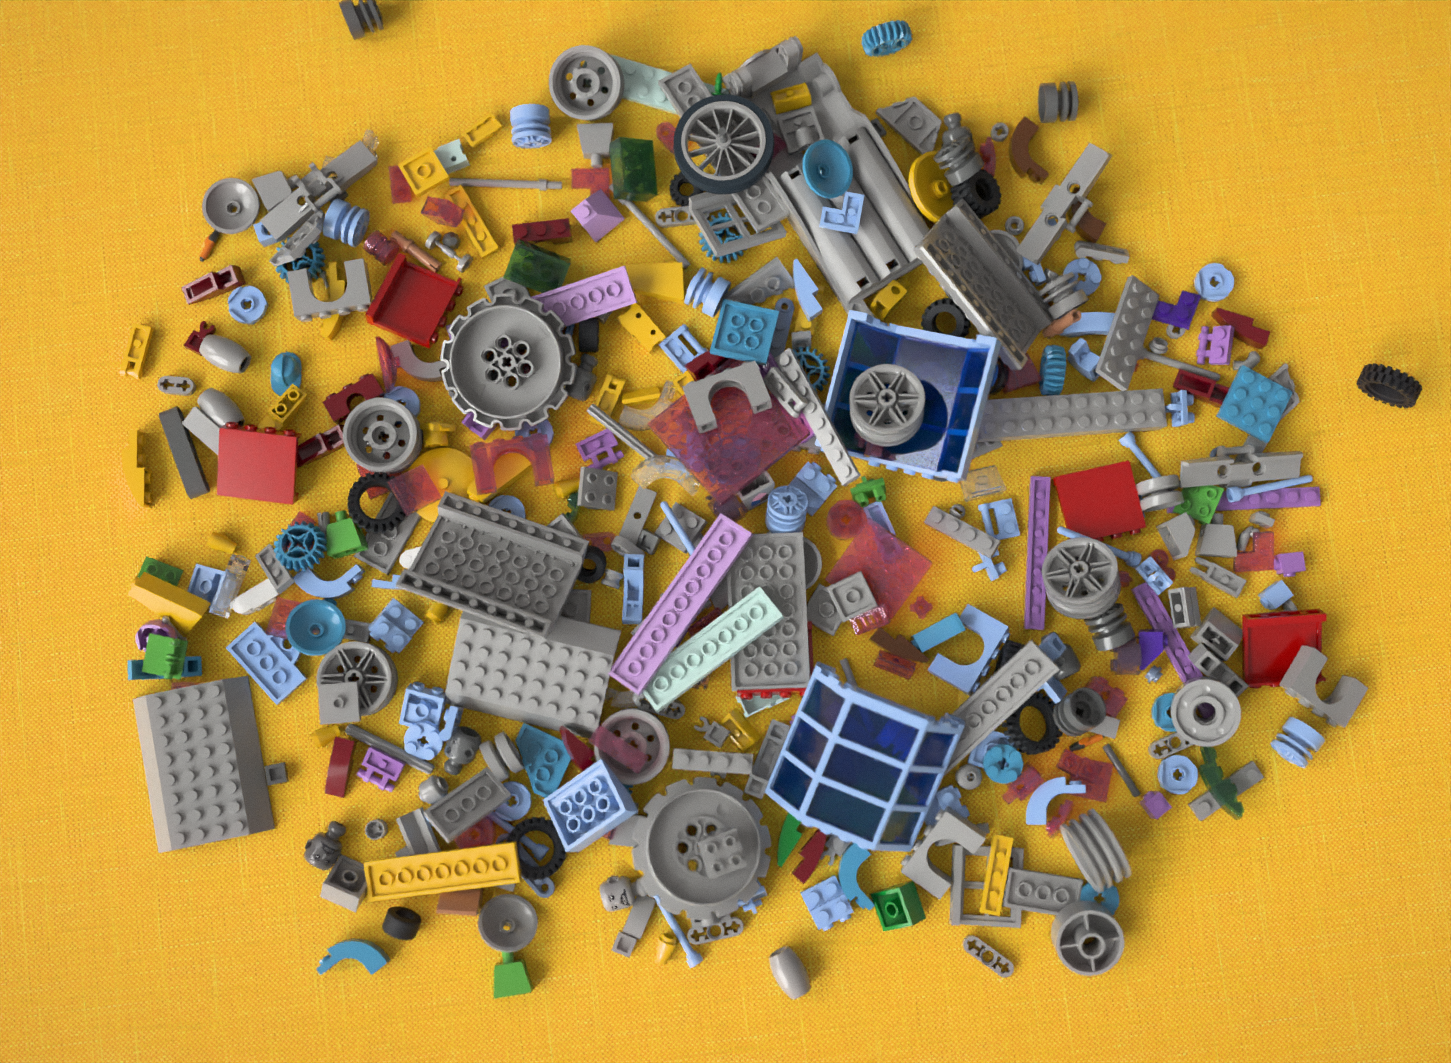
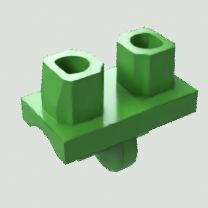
M862 476V483L856 484V487L850 489L853 503H857L860 508L868 506V499L875 497L877 502L886 500V488L883 477L874 480V478L867 480L865 476Z

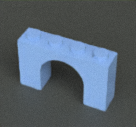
M967 604L959 618L963 626L977 633L983 639L984 651L982 656L973 664L959 665L938 653L928 670L931 674L970 696L972 692L974 693L980 687L981 683H979V680L989 672V664L992 659L996 660L1001 651L999 647L1002 642L1005 644L1009 639L1010 630L1007 625Z

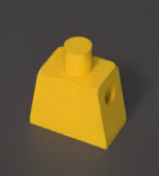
M904 278L899 282L892 280L874 298L869 307L872 314L883 322L903 301L907 294V289L910 287L909 282Z

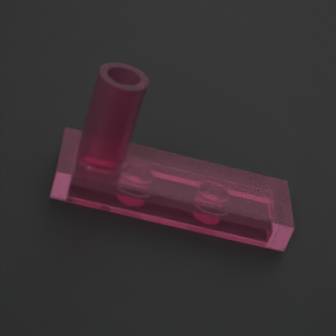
M598 725L588 741L636 773L640 772L649 756L601 725Z

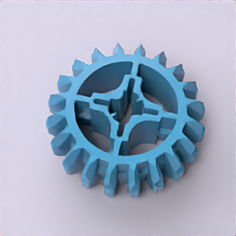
M890 21L868 29L863 34L861 43L866 55L882 57L906 48L911 43L912 33L908 23H905V21Z
M720 212L718 213V218L712 215V222L707 220L711 227L732 221L729 218L728 212L725 213V217H722ZM736 225L731 227L738 232L739 236L731 233L728 228L714 231L721 244H723L722 237L724 231H726L727 236L724 243L743 238ZM700 232L699 237L702 239L699 240V244L704 245L702 251H707V257L713 255L712 260L716 261L715 254L702 232ZM740 250L718 258H720V263H723V259H727V263H730L731 257L736 261L738 260L737 254L743 256L744 253Z
M315 242L307 247L312 250L313 259L306 257L307 253L305 252L302 257L290 261L289 263L293 264V269L300 270L310 267L308 271L311 273V278L314 277L317 280L318 276L316 274L323 273L320 267H325V263L322 261L326 259L325 255L322 254L324 250L319 248L320 244ZM286 263L278 265L276 272L281 273L280 277L286 279V282L289 284L287 275L289 271L287 270Z
M1047 345L1043 350L1039 370V389L1042 395H1060L1063 389L1066 372V352L1064 347Z
M799 347V353L793 349L801 366H804L805 371H807L808 379L816 373H820L819 379L812 386L816 394V388L822 391L823 386L821 384L827 385L828 383L824 378L830 377V374L826 373V371L830 370V367L823 366L828 362L827 359L820 360L823 354L820 353L816 356L817 349H814L812 353L809 352L810 347L806 348V352H803V348ZM805 358L814 361L818 367L808 365Z
M296 521L294 526L288 524L287 530L281 528L283 534L277 535L278 541L274 542L276 559L280 561L282 566H286L288 570L291 571L294 568L295 572H299L300 568L306 572L308 566L313 569V564H320L319 558H325L323 552L327 551L325 534L318 526H314L313 523L310 522L307 525L306 521H302L301 525ZM315 541V542H314V546H313L312 550L310 551V547L313 545L312 542ZM291 542V546L288 548L289 551L287 552V547Z

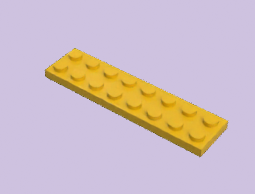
M516 841L363 862L369 902L520 883L522 881Z

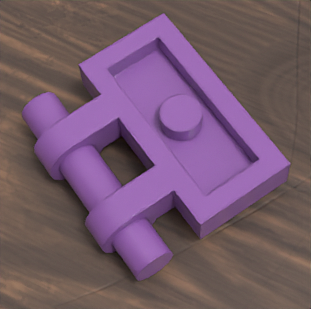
M1213 326L1212 334H1209V327H1201V333L1198 335V340L1200 341L1199 350L1196 351V357H1198L1197 364L1204 365L1205 358H1209V364L1230 365L1234 335L1233 326ZM1207 341H1211L1210 350H1206Z
M608 428L576 443L583 461L585 462L589 459L593 461V464L587 466L588 468L603 470L602 467L610 463L615 464L624 457L621 450L616 453L613 452L612 448L618 446V443ZM607 451L609 456L598 461L596 456Z
M370 746L361 764L368 769L365 771L360 768L357 776L363 778V781L367 783L371 782L379 786L378 788L383 791L387 790L392 793L395 785L389 783V780L398 781L406 763ZM374 771L383 775V778L381 779L373 775Z

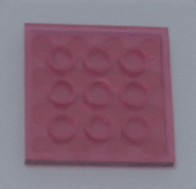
M869 517L825 580L830 584H834L854 573L862 571L878 604L877 607L868 611L886 624H889L933 562Z

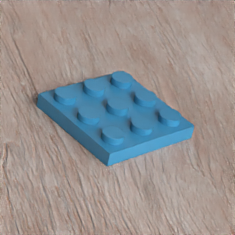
M723 299L710 354L745 362L756 361L758 365L766 366L779 311Z
M1242 365L1216 417L1268 443L1293 391Z

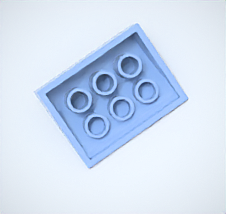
M600 759L543 800L566 852H580L638 812L631 795L603 759Z

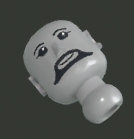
M611 876L607 881H604L600 885V895L605 910L614 912L625 908L628 909V907L634 905L635 896L648 895L639 881L640 878L631 883L628 877Z

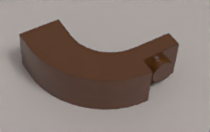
M1024 116L1011 136L1008 148L1009 159L1019 177L1023 178L1027 173L1033 182H1038L1041 185L1049 173L1034 162L1028 152V143L1036 135L1039 127Z
M1075 186L1071 193H1078L1080 186ZM1078 201L1077 204H1072L1067 211L1069 221L1081 206V202ZM1087 209L1076 225L1075 232L1087 242L1096 243L1107 223L1095 218Z

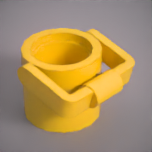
M445 421L420 423V429L423 430L424 447L440 448L448 446L447 431H456V424H449Z

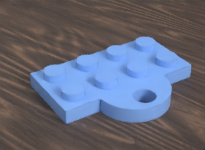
M254 622L232 641L226 649L275 704L279 705L308 679L295 665L301 656V652L297 651L293 646L290 649L284 647V641L287 639L286 631H275L268 635L257 622Z

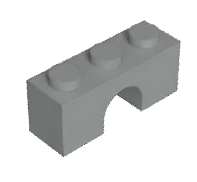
M1202 643L1187 656L1205 675L1227 684L1236 697L1248 687L1238 674Z

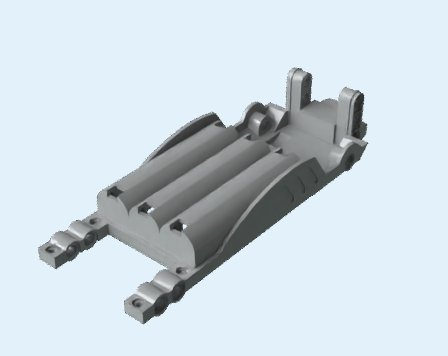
M793 36L771 49L762 50L751 56L741 67L724 76L723 83L730 95L739 96L753 102L767 116L773 130L775 146L773 158L765 176L789 210L790 216L787 217L788 221L847 315L852 310L868 313L874 317L863 300L886 287L892 280H897L924 264L917 258L913 249L930 230L912 198L910 188L871 122L866 115L851 107L842 93L833 71L826 63H823L818 53L801 62L803 47L799 39ZM806 82L811 94L812 104L776 114L770 92ZM813 107L824 139L835 141L846 150L853 167V178L847 192L865 195L857 234L819 227L823 206L842 210L845 193L836 198H824L817 195L809 187L803 173L804 155L802 152L789 155L777 123V118ZM724 113L727 119L730 113ZM733 114L731 121L734 130L744 120L743 117ZM749 122L739 132L738 136L755 132L756 129ZM759 137L743 142L746 146L760 147ZM751 153V155L755 159L757 154ZM894 260L891 270H889L886 264ZM865 277L862 284L863 287L860 288L857 282ZM944 290V292H945V294L948 296V298H949V299H953V298L948 294V292H947L946 290ZM860 326L857 327L858 333L875 359L893 348L885 334Z

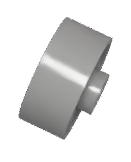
M1206 676L1192 678L1184 682L1172 697L1170 710L1174 727L1185 740L1194 745L1210 747L1222 744L1233 736L1239 726L1241 719L1239 701L1232 689L1221 680ZM1201 703H1210L1214 706V713L1208 718H1201L1195 713L1197 706Z
M1086 900L1073 902L1065 906L1053 921L1051 928L1053 946L1062 963L1071 971L1085 976L1099 975L1110 970L1119 961L1124 949L1123 932L1112 913L1103 905ZM1095 937L1091 943L1082 944L1086 938Z

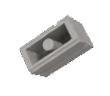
M1181 587L1168 590L1173 629L1201 626L1196 587Z

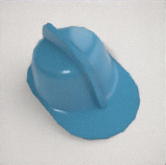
M281 353L275 357L271 364V387L279 396H282L292 383L300 388L302 366L299 357L294 353Z

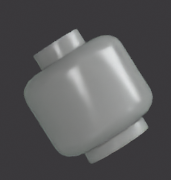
M964 764L957 769L955 779L960 787L971 790L980 785L982 773L975 765Z
M433 775L419 785L420 799L432 805L445 797L449 788L446 780L441 776Z

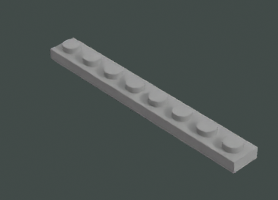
M788 348L774 359L784 376L801 396L808 400V405L801 410L842 486H847L861 475L793 349Z

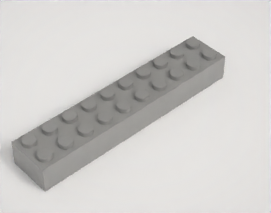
M1163 388L987 400L976 443L1160 430L1167 426ZM974 402V403L971 405L972 416H973V412H974V409H975L976 402Z

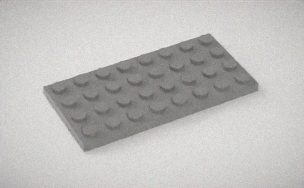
M803 532L753 534V537L727 572L728 609L760 586L784 618L731 657L732 691L807 688L810 672Z

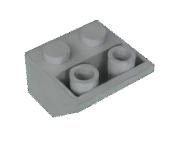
M1213 607L1201 622V626L1195 629L1190 638L1197 644L1202 643L1221 661H1227L1239 646L1242 639V629Z

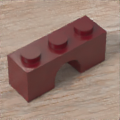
M569 218L512 224L513 240L516 249L535 247V244L539 242H552L554 245L572 243Z
M368 373L361 376L358 382L344 386L341 392L328 395L322 403L332 420L338 425L344 422L351 413L350 404L355 397L362 396L365 400L384 398L385 391L373 373L370 375Z

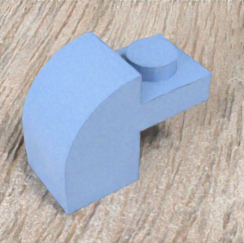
M1080 338L1068 350L1069 357L1067 360L1079 373L1094 382L1100 376L1095 372L1100 357L1091 352L1087 342Z

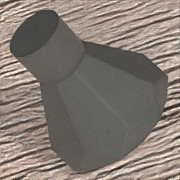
M449 232L444 234L442 243L454 250L459 247L460 238L458 234Z

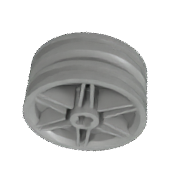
M579 45L569 48L560 54L552 65L549 74L550 94L557 107L568 116L589 121L604 118L617 108L623 97L625 82L619 64L610 54L597 47ZM582 61L587 62V66L585 68H582L580 66V63ZM600 67L605 69V73L602 75L598 73ZM568 73L573 75L570 81L566 78ZM586 79L589 81L592 80V82L590 83L592 86L591 88H585ZM606 86L608 88L607 94L601 92L602 87ZM572 92L576 93V99L574 100L570 98V93ZM589 99L594 100L593 106L587 104Z
M882 364L867 369L855 380L850 392V418L854 429L863 439L875 445L895 446L906 442L917 433L923 421L925 404L923 386L911 371L898 365ZM884 384H889V385H890V386L888 387V389H886V387L884 386ZM872 411L873 415L868 416L867 412ZM907 411L908 414L903 416L902 412Z
M372 398L360 403L348 415L343 429V441L349 456L358 465L373 473L379 472V474H383L385 472L387 475H392L406 470L418 458L423 445V432L420 429L418 419L402 404L388 398ZM383 415L384 419L383 421H378L377 417ZM397 421L402 422L400 428H396ZM365 427L369 428L367 434H363ZM384 434L389 436V438H386V442L382 440ZM401 440H405L406 442L405 446L400 447L398 445V442ZM368 446L372 447V452L370 453L366 452V447ZM387 452L391 455L389 459L384 458Z
M1083 537L1068 539L1056 545L1047 554L1043 562L1042 578L1048 600L1054 609L1067 617L1089 619L1099 616L1108 611L1119 597L1121 582L1116 557L1109 547L1098 540ZM1098 580H1103V583L1099 584ZM1068 587L1067 591H1064L1062 588Z
M346 642L336 646L322 659L317 672V688L318 685L355 682L352 681V677L358 676L359 681L356 682H359L361 716H368L379 712L392 700L398 684L397 669L389 654L380 647L364 642ZM356 656H360L362 658L359 663L355 662ZM340 665L344 668L342 673L337 671V667ZM373 666H376L378 668V671L375 674L371 671V668ZM373 685L377 687L375 693H372L370 690Z
M639 708L623 709L608 717L600 726L594 744L597 762L603 759L619 781L629 785L641 784L654 778L664 767L670 749L669 735L662 721L653 713ZM634 722L639 724L637 730H633L631 727ZM619 730L621 732L620 737H615L613 732ZM648 735L654 736L653 742L647 741ZM631 740H635V744L638 745V748H635L633 751L630 750V746H627V743H631ZM613 749L618 751V755L616 757H613L611 755V751ZM646 754L651 755L652 759L650 761L644 760ZM632 762L633 768L628 769L626 763Z
M1094 809L1088 810L1087 815L1084 813L1079 815V822L1071 819L1068 821L1069 826L1066 824L1060 825V831L1068 850L1088 883L1097 893L1103 891V886L1110 888L1112 886V879L1119 883L1123 880L1122 876L1125 878L1131 876V869L1123 850L1106 822Z

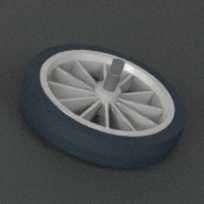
M721 94L696 102L683 114L675 130L673 148L676 162L682 174L690 183L709 193L734 194L750 188L765 175L773 158L775 141L771 124L767 116L757 105L739 96ZM730 113L726 129L720 128L716 114ZM733 114L743 117L744 120L729 135ZM713 115L719 134L716 135L701 121ZM749 122L756 129L755 132L736 137ZM698 125L713 139L691 134ZM758 137L760 139L759 148L738 144ZM689 141L709 145L690 152L688 151ZM735 150L754 153L757 156L750 164ZM712 152L699 166L691 159ZM732 154L747 168L735 174L729 156ZM719 155L715 175L703 171ZM723 157H727L732 172L730 176H718Z

